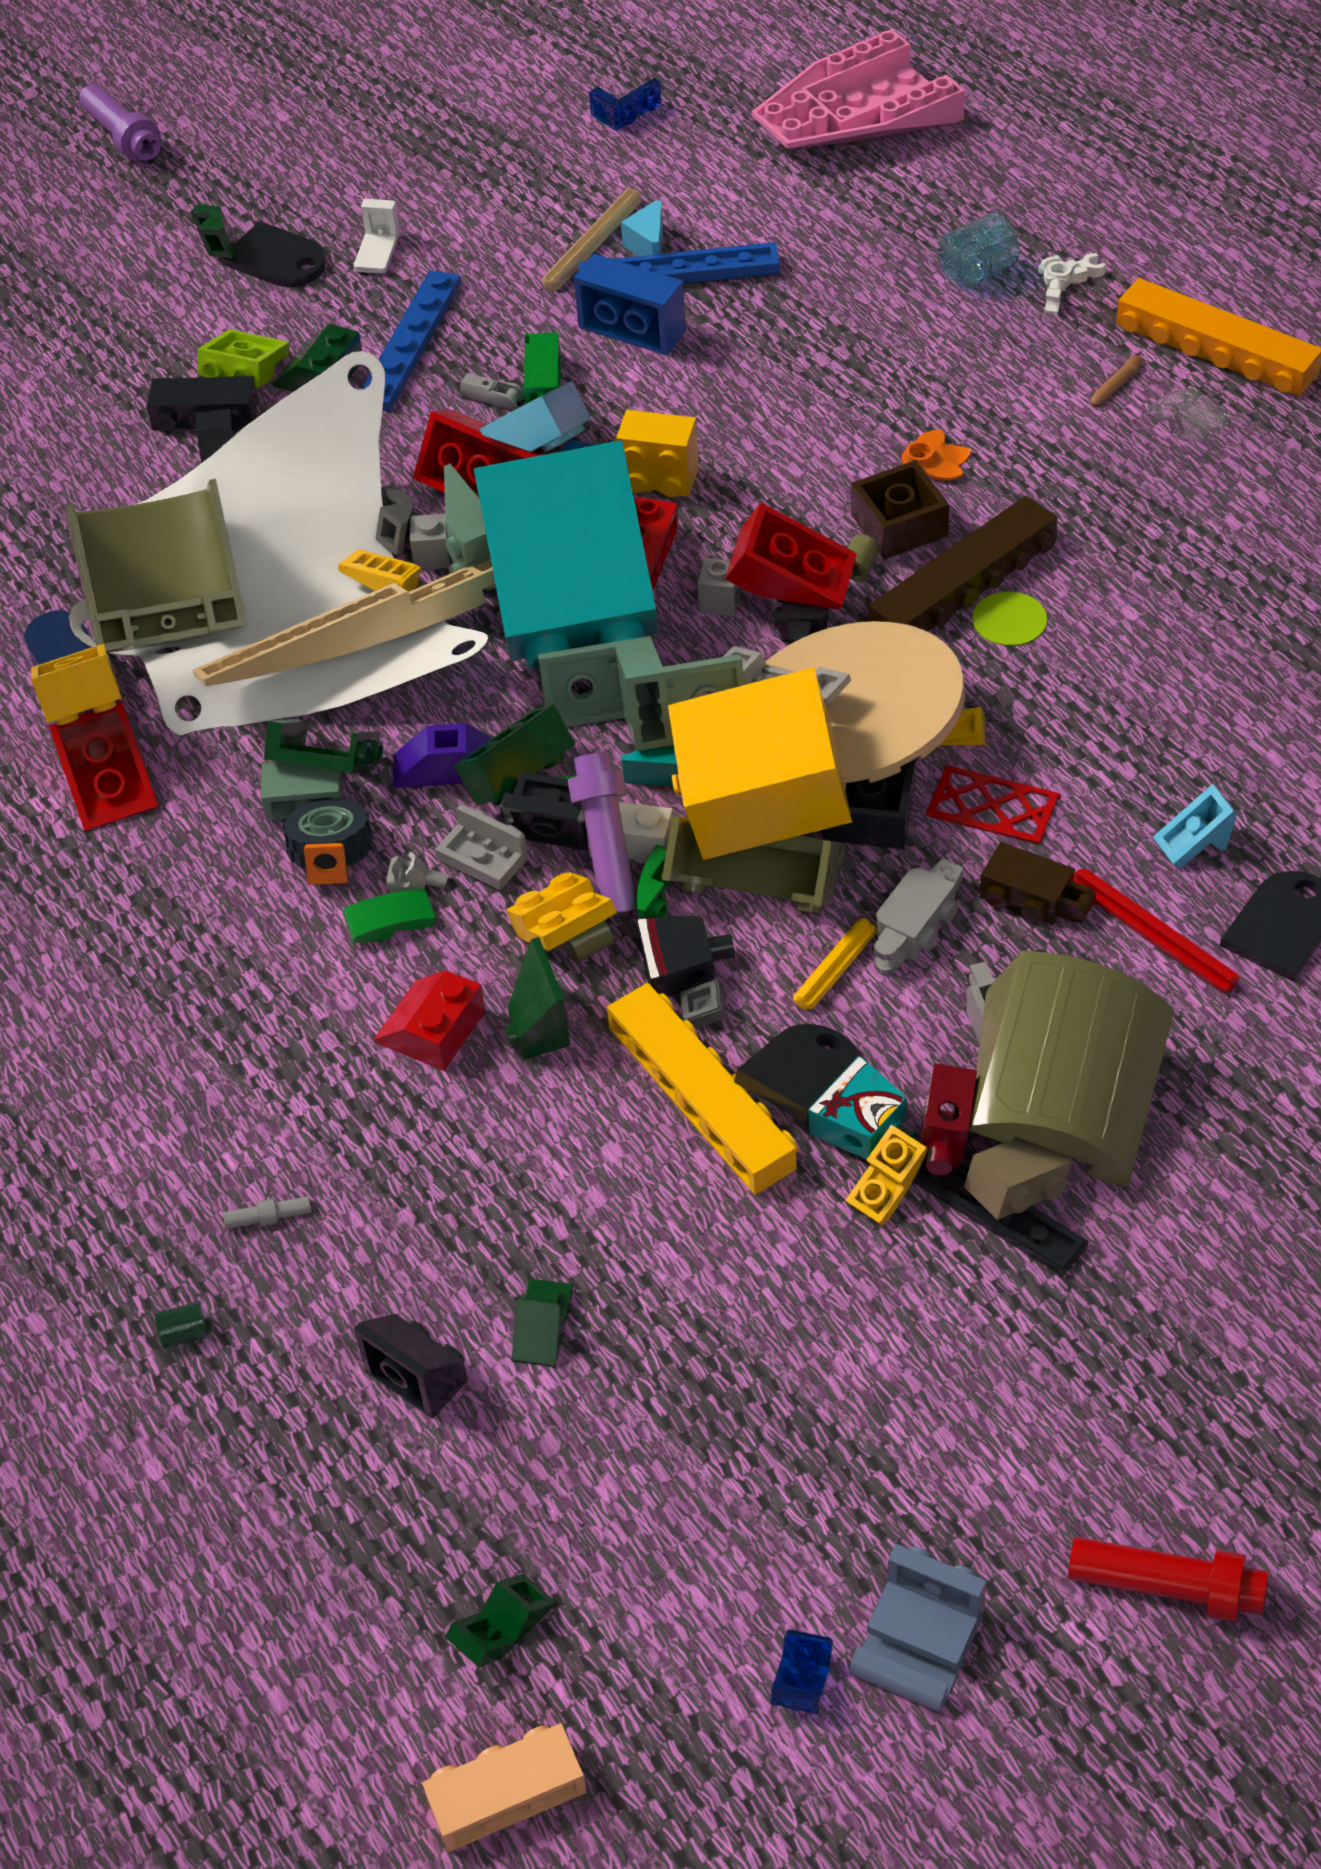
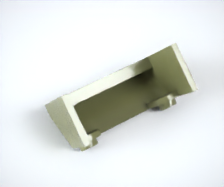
M672 816L662 880L681 882V890L704 893L705 886L790 899L798 902V910L821 913L822 907H830L844 860L846 843L796 836L703 860L688 817Z

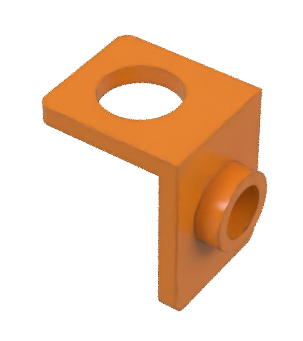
M342 843L307 844L304 846L308 885L348 883L349 865L346 866L345 849ZM320 854H330L336 858L337 864L331 869H321L314 863V859Z

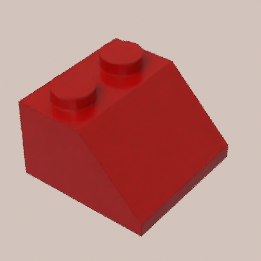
M447 970L416 980L373 1041L445 1071L486 1012L482 985Z

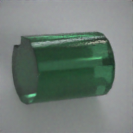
M201 1301L155 1312L156 1326L163 1349L209 1338L206 1316Z

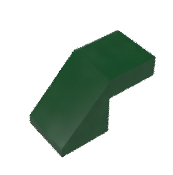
M198 204L190 213L209 256L233 258L236 255L234 236L221 206Z
M525 1574L496 1582L481 1612L453 1621L445 1638L477 1667H481L501 1660L557 1602Z

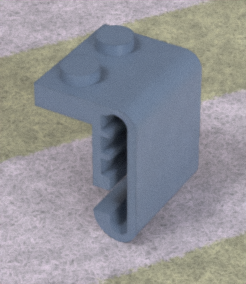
M895 1544L888 1559V1582L867 1624V1633L869 1635L863 1647L858 1645L855 1650L849 1674L941 1713L982 1621L985 1607L986 1580L981 1579L976 1572L965 1566L956 1565L952 1567L937 1561L929 1552L921 1548L910 1547L908 1549Z

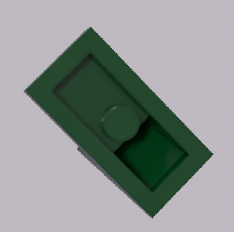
M529 1278L525 1299L519 1298L516 1303L512 1362L556 1367L573 1296V1284Z

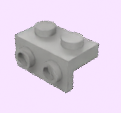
M461 804L456 809L458 824L435 848L436 859L501 891L528 860L525 835L512 825H505L489 817L481 810H474Z

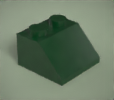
M333 324L326 325L303 343L274 380L272 386L294 392L326 371L344 356L352 352L362 351L359 331ZM356 365L349 370L348 380L360 365Z

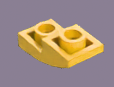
M891 1125L867 1158L870 1166L845 1201L883 1226L893 1215L909 1189L928 1151L927 1147Z

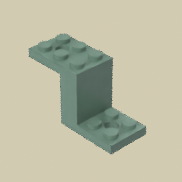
M651 636L538 654L545 706L554 704L567 728L625 718L636 751L674 745L668 705L697 698L706 691L716 693L745 685L743 663L740 654L662 667ZM580 678L588 679L592 683L591 689L585 694H575L571 690L574 681Z

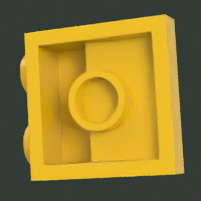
M571 872L556 876L550 881V885L539 892L531 891L517 898L514 906L506 909L519 938L530 943L531 939L539 937L543 948L547 951L617 914L612 899L595 893L590 879Z

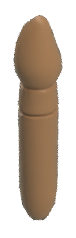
M1137 355L1127 359L1123 367L1092 395L1091 405L1098 406L1105 402L1131 375L1136 374L1142 364L1143 357Z

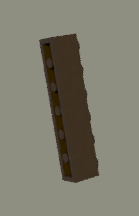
M1025 495L869 604V622L900 623L927 632L937 625L944 626L951 619L953 613L963 606L966 608L972 606L980 594L989 588L995 589L1000 586L1005 576L1015 569L1018 571L1024 569L1030 562V559L1039 552L1049 551L1057 540L1058 517Z

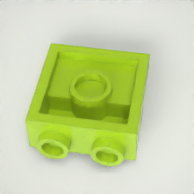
M228 329L198 348V375L203 377L254 376L256 389H259L274 378V365L289 355L290 342Z

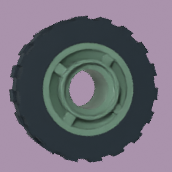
M334 798L309 802L302 807L294 809V812L286 817V822H283L287 854L290 861L296 863L300 868H306L304 846L307 844L342 843L345 849L346 866L353 865L359 859L366 857L367 852L371 851L373 847L369 813L362 804H357L353 800ZM320 854L314 859V863L321 869H331L336 866L337 860L330 854Z

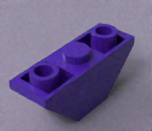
M466 723L426 726L393 754L394 788L463 783L454 765L492 739V737Z

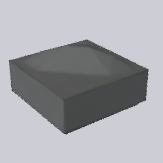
M718 979L680 992L683 1021L688 1020L695 1029L727 1018L724 990Z

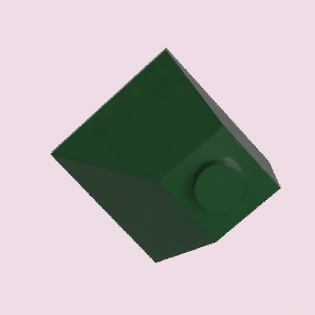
M539 937L533 938L530 941L508 1004L510 1024L504 1025L510 1049L518 1048L523 1060L570 1046L564 997Z

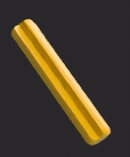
M861 918L859 921H856L793 995V1001L800 1009L805 1011L813 1009L877 933V928L871 924L870 920Z

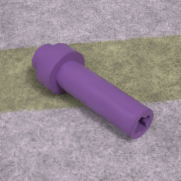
M89 84L82 89L79 96L81 106L113 134L114 145L124 156L137 162L139 160L148 161L158 155L161 149V134L158 126L142 113H130L98 84Z
M609 752L574 758L577 776L568 779L571 803L582 804L598 894L612 899L617 911L615 915L637 911L618 803L619 797L627 795L623 770H612Z

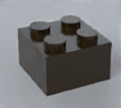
M916 460L851 483V515L864 534L872 537L879 544V554L883 560L948 537L949 503Z

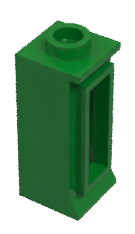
M559 332L524 335L523 393L525 405L561 387Z

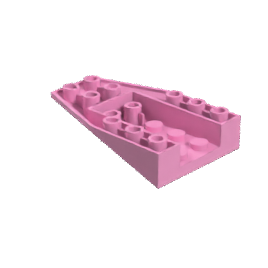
M891 29L814 62L754 109L752 117L787 149L859 142L953 124L964 120L965 90L948 75L938 77L930 82L910 66V43Z

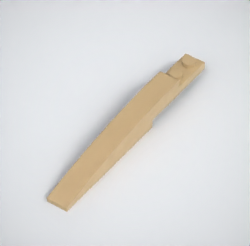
M491 558L483 559L410 592L395 583L198 667L192 670L193 674L206 687L254 678L342 656L437 624L486 603L483 589L491 590L496 588Z

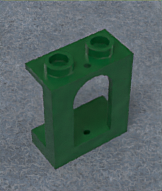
M298 719L268 721L264 760L348 773L374 770L376 764L381 762L383 742L379 741L380 732L378 731L351 733L349 752L305 746L308 721Z

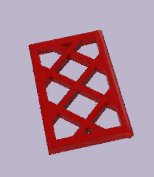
M945 765L943 775L927 809L926 816L1039 845L1057 799L1061 797V794ZM952 773L970 777L974 783L954 789L949 780ZM994 783L1010 787L1013 793L993 799L984 785ZM978 788L987 802L968 809L959 795ZM1034 793L1049 797L1046 805L1033 809L1024 795ZM953 798L962 812L954 815L939 811L937 808L940 802ZM1018 798L1027 812L1007 819L998 805ZM992 808L1001 822L990 824L975 820L972 815ZM1029 818H1032L1037 825L1034 835L1015 830L1012 826Z

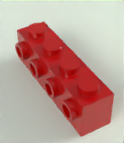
M636 497L634 502L653 592L679 528L678 503Z

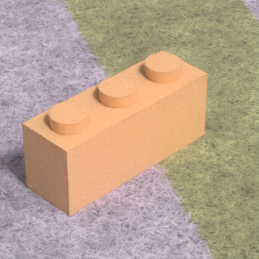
M561 1723L553 1727L540 1726L526 1733L520 1741L506 1747L496 1745L487 1748L478 1755L477 1759L459 1767L457 1765L445 1766L434 1772L431 1779L422 1782L427 1801L448 1853L587 1793L584 1775Z

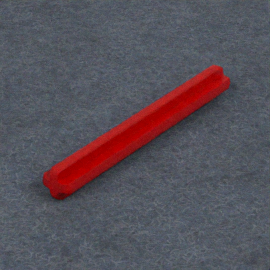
M1079 869L1075 873L1074 882L1087 886L1095 892L1096 901L1094 903L1220 992H1231L1235 988L1240 978L1232 969L1088 869Z

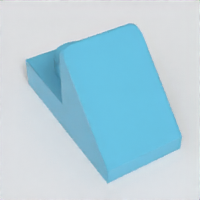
M1212 784L1154 835L1153 838L1172 864L1181 868L1210 843L1222 851L1225 850L1228 846L1237 812L1220 790Z

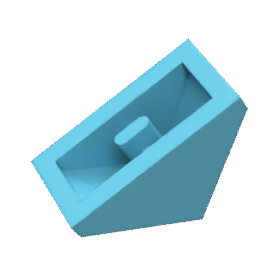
M662 201L652 202L621 222L623 246L638 256L661 254L663 234Z

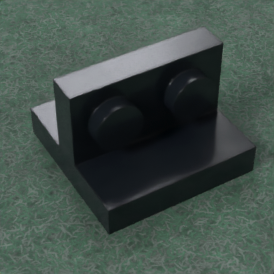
M520 771L514 794L505 792L501 804L508 825L519 829L525 835L526 841L589 851L582 804L571 803L568 779Z

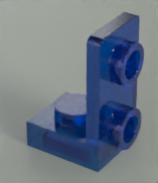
M653 78L620 99L597 86L589 91L590 115L615 131L625 125H631L636 118L648 111H654L662 103L660 81Z

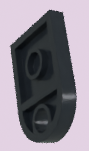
M258 221L235 243L236 255L233 258L221 257L222 265L281 287H297L308 284L317 279L323 273L326 266L324 250L318 243L262 221ZM303 265H313L309 269H299Z
M1285 871L1274 874L1264 880L1222 936L1220 947L1294 982L1321 943V878L1301 871ZM1300 887H1307L1312 889L1316 896L1308 899L1302 898L1295 893V890Z
M816 1024L794 1025L783 1030L737 1069L734 1082L805 1123L809 1120L808 1109L858 1057V1052L854 1044L836 1030ZM821 1046H829L832 1047L834 1050L825 1049Z

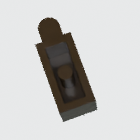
M1004 842L999 843L980 877L979 898L984 899L994 908L1003 909L1006 907L1022 913L1027 920L1034 923L1043 921L1054 925L1059 916L1073 922H1083L1096 901V894L1089 887L1074 882L1075 868Z

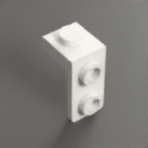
M364 199L361 211L365 235L354 262L355 272L384 274L387 272L400 235L396 201Z

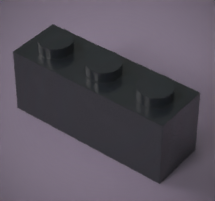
M254 376L153 378L146 407L152 430L196 429V413L230 408L233 417V430H238L255 420L259 399Z

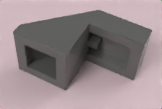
M393 484L383 486L381 490L383 507H380L375 539L395 555H401L409 536L410 516L413 514L415 500Z

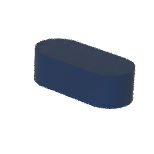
M47 612L36 617L27 626L24 639L33 666L92 648L83 643L73 633L70 627V612ZM82 623V631L91 637L86 627ZM93 708L79 712L78 715L93 711Z

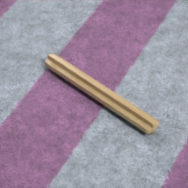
M627 188L543 277V287L550 291H558L579 269L578 262H585L641 203L640 192Z

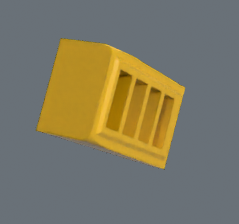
M361 549L356 550L338 565L340 572L374 591L395 583L410 592L418 587L422 570L418 565Z

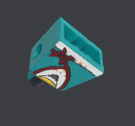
M860 1056L851 1063L808 1109L809 1133L866 1160L891 1125L914 1140L917 1138V1132L905 1125L907 1120V1099L905 1095Z

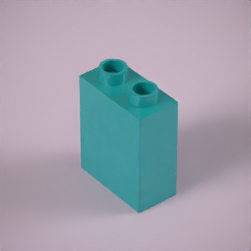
M622 440L474 468L511 662L526 659L529 669L540 670L538 654L658 634L656 606Z

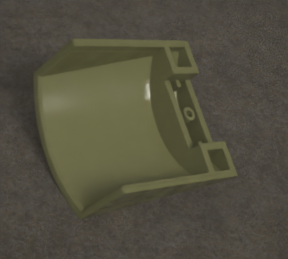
M216 479L209 480L205 490L135 505L76 512L74 504H66L65 516L96 646L104 644L107 653L135 650L201 638L247 626Z
M1021 951L986 992L969 1130L1005 1144H1009L1015 1137L1024 1139L1087 1163L1086 1174L1115 1185L1127 1186L1130 1183L1175 1010L1162 997L1144 984L1109 967L1066 955Z

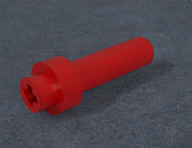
M1075 1536L1071 1549L1068 1578L1073 1581L1207 1605V1618L1237 1623L1239 1611L1263 1615L1269 1571L1246 1567L1245 1554L1216 1549L1214 1561Z

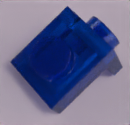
M792 1629L786 1630L782 1658L771 1689L770 1704L818 1715L830 1675L833 1640L831 1638Z

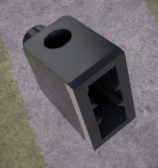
M700 916L636 919L638 940L647 980L658 994L663 993L670 997L679 994L681 991L715 980L713 961L735 958L731 934L708 938L704 920Z

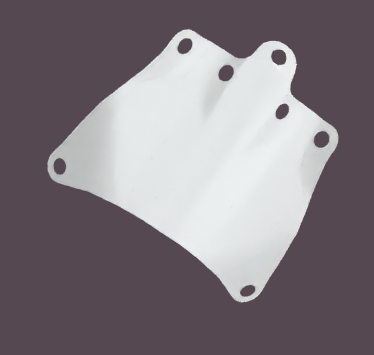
M359 351L344 356L326 371L282 399L244 427L211 457L183 478L149 499L140 502L157 501L205 490L208 481L216 479L247 623L245 627L201 638L135 650L109 652L111 654L134 655L142 658L157 694L162 717L167 727L175 734L184 735L192 731L214 727L240 726L297 717L341 707L467 659L486 644L488 640L487 634L448 625L442 621L362 650L254 678L206 687L193 674L192 670L374 592L371 588L338 570V565L358 549L393 558L392 552L375 539L380 507H383L379 436L384 399L385 371L381 362L374 355ZM356 365H364L372 373L371 384L365 389H355L348 382L349 370ZM82 600L72 607L69 615L70 627L75 636L83 643L95 647V642L81 628L84 621L90 620L86 601ZM471 640L475 641L476 644L468 652L461 655L452 654L453 649L459 644ZM167 647H180L178 651L172 653H155L157 650ZM193 696L199 700L201 712L197 719L184 721L177 716L175 705L181 697Z

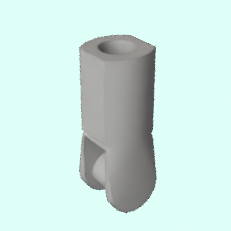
M470 373L466 374L460 384L461 397L511 412L516 410V402L518 400L522 401L524 398L523 388L518 384L496 381Z

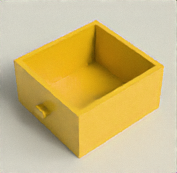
M815 667L668 705L679 773L678 775H672L673 787L676 795L682 793L684 809L703 860L852 822L832 725Z

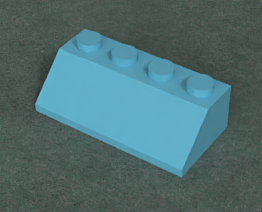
M573 381L487 424L480 428L483 436L530 452L541 447L545 453L584 431L583 423L590 420L591 417Z

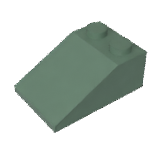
M448 464L444 466L445 513L448 538L445 539V546L452 559V565H449L451 574L490 557L480 499L454 467Z

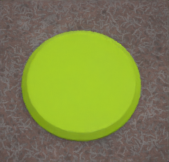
M1009 591L995 593L981 600L973 611L972 621L975 630L984 639L998 645L1018 646L1035 640L1043 633L1047 624V614L1041 603L1033 597Z

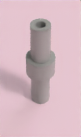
M308 1196L275 1203L274 1199L257 1201V1206L223 1212L225 1229L260 1223L261 1227L278 1224V1219L310 1214L311 1207Z

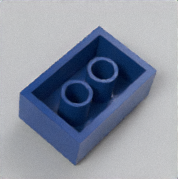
M594 253L574 276L578 327L580 329L666 356L685 334L686 322L682 280Z

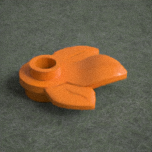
M941 429L928 431L921 434L917 441L907 445L906 450L902 454V464L916 460L931 478L941 481L956 480L963 476V471L959 466L969 459L971 448L945 443V434Z

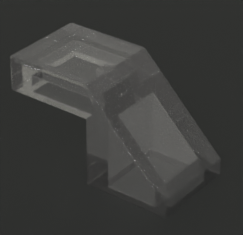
M1195 388L1172 391L1148 406L1150 414L1156 419L1174 417L1182 437L1188 442L1207 440L1232 424L1228 415Z

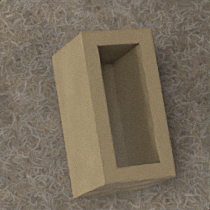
M1017 1137L1009 1144L1002 1143L973 1155L964 1188L999 1220L1013 1213H1021L1030 1206L1046 1199L1051 1200L1058 1197L1066 1188V1179L1072 1160L1064 1154Z

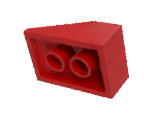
M760 502L741 527L725 580L758 597L839 610L844 602L857 553Z
M122 701L117 702L115 707L106 711L94 713L93 710L81 714L77 720L67 724L57 725V723L48 725L84 831L159 808L134 731Z

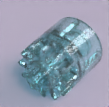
M996 212L988 213L944 235L943 240L938 243L943 250L938 253L943 273L950 280H956L960 287L964 285L966 289L1014 266L1019 260L1020 251L1016 234L1009 222Z

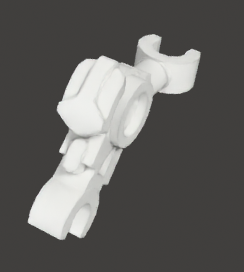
M1097 253L1087 254L1082 260L1077 262L1074 260L1062 262L1058 255L1042 260L1038 266V272L1044 275L1043 278L1047 285L1044 313L1058 314L1061 293L1071 283L1077 284L1087 281V277L1098 278L1105 274L1106 264H1098Z

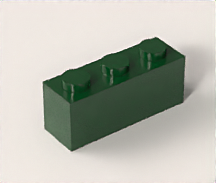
M552 704L531 710L459 761L454 767L476 806L490 802L494 806L502 804L505 792L513 793L512 790L516 788L520 771L539 774L538 771L542 768L548 769L559 764L565 759L563 753L574 746L575 742L555 705Z

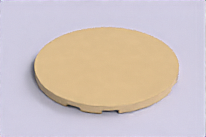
M872 621L828 628L793 642L765 661L767 665L795 672L815 667V670H817L819 667L850 674L851 682L826 706L832 725L845 788L846 783L869 779L870 783L887 778L901 772L900 767L915 758L923 759L949 735L960 718L964 707V678L956 655L935 635L905 624Z

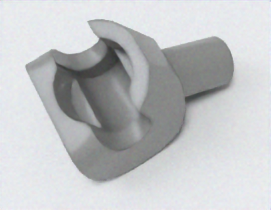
M409 852L411 861L405 860L402 856L391 857L386 883L392 893L424 889L425 885L445 889L448 874L429 870V867L414 853Z

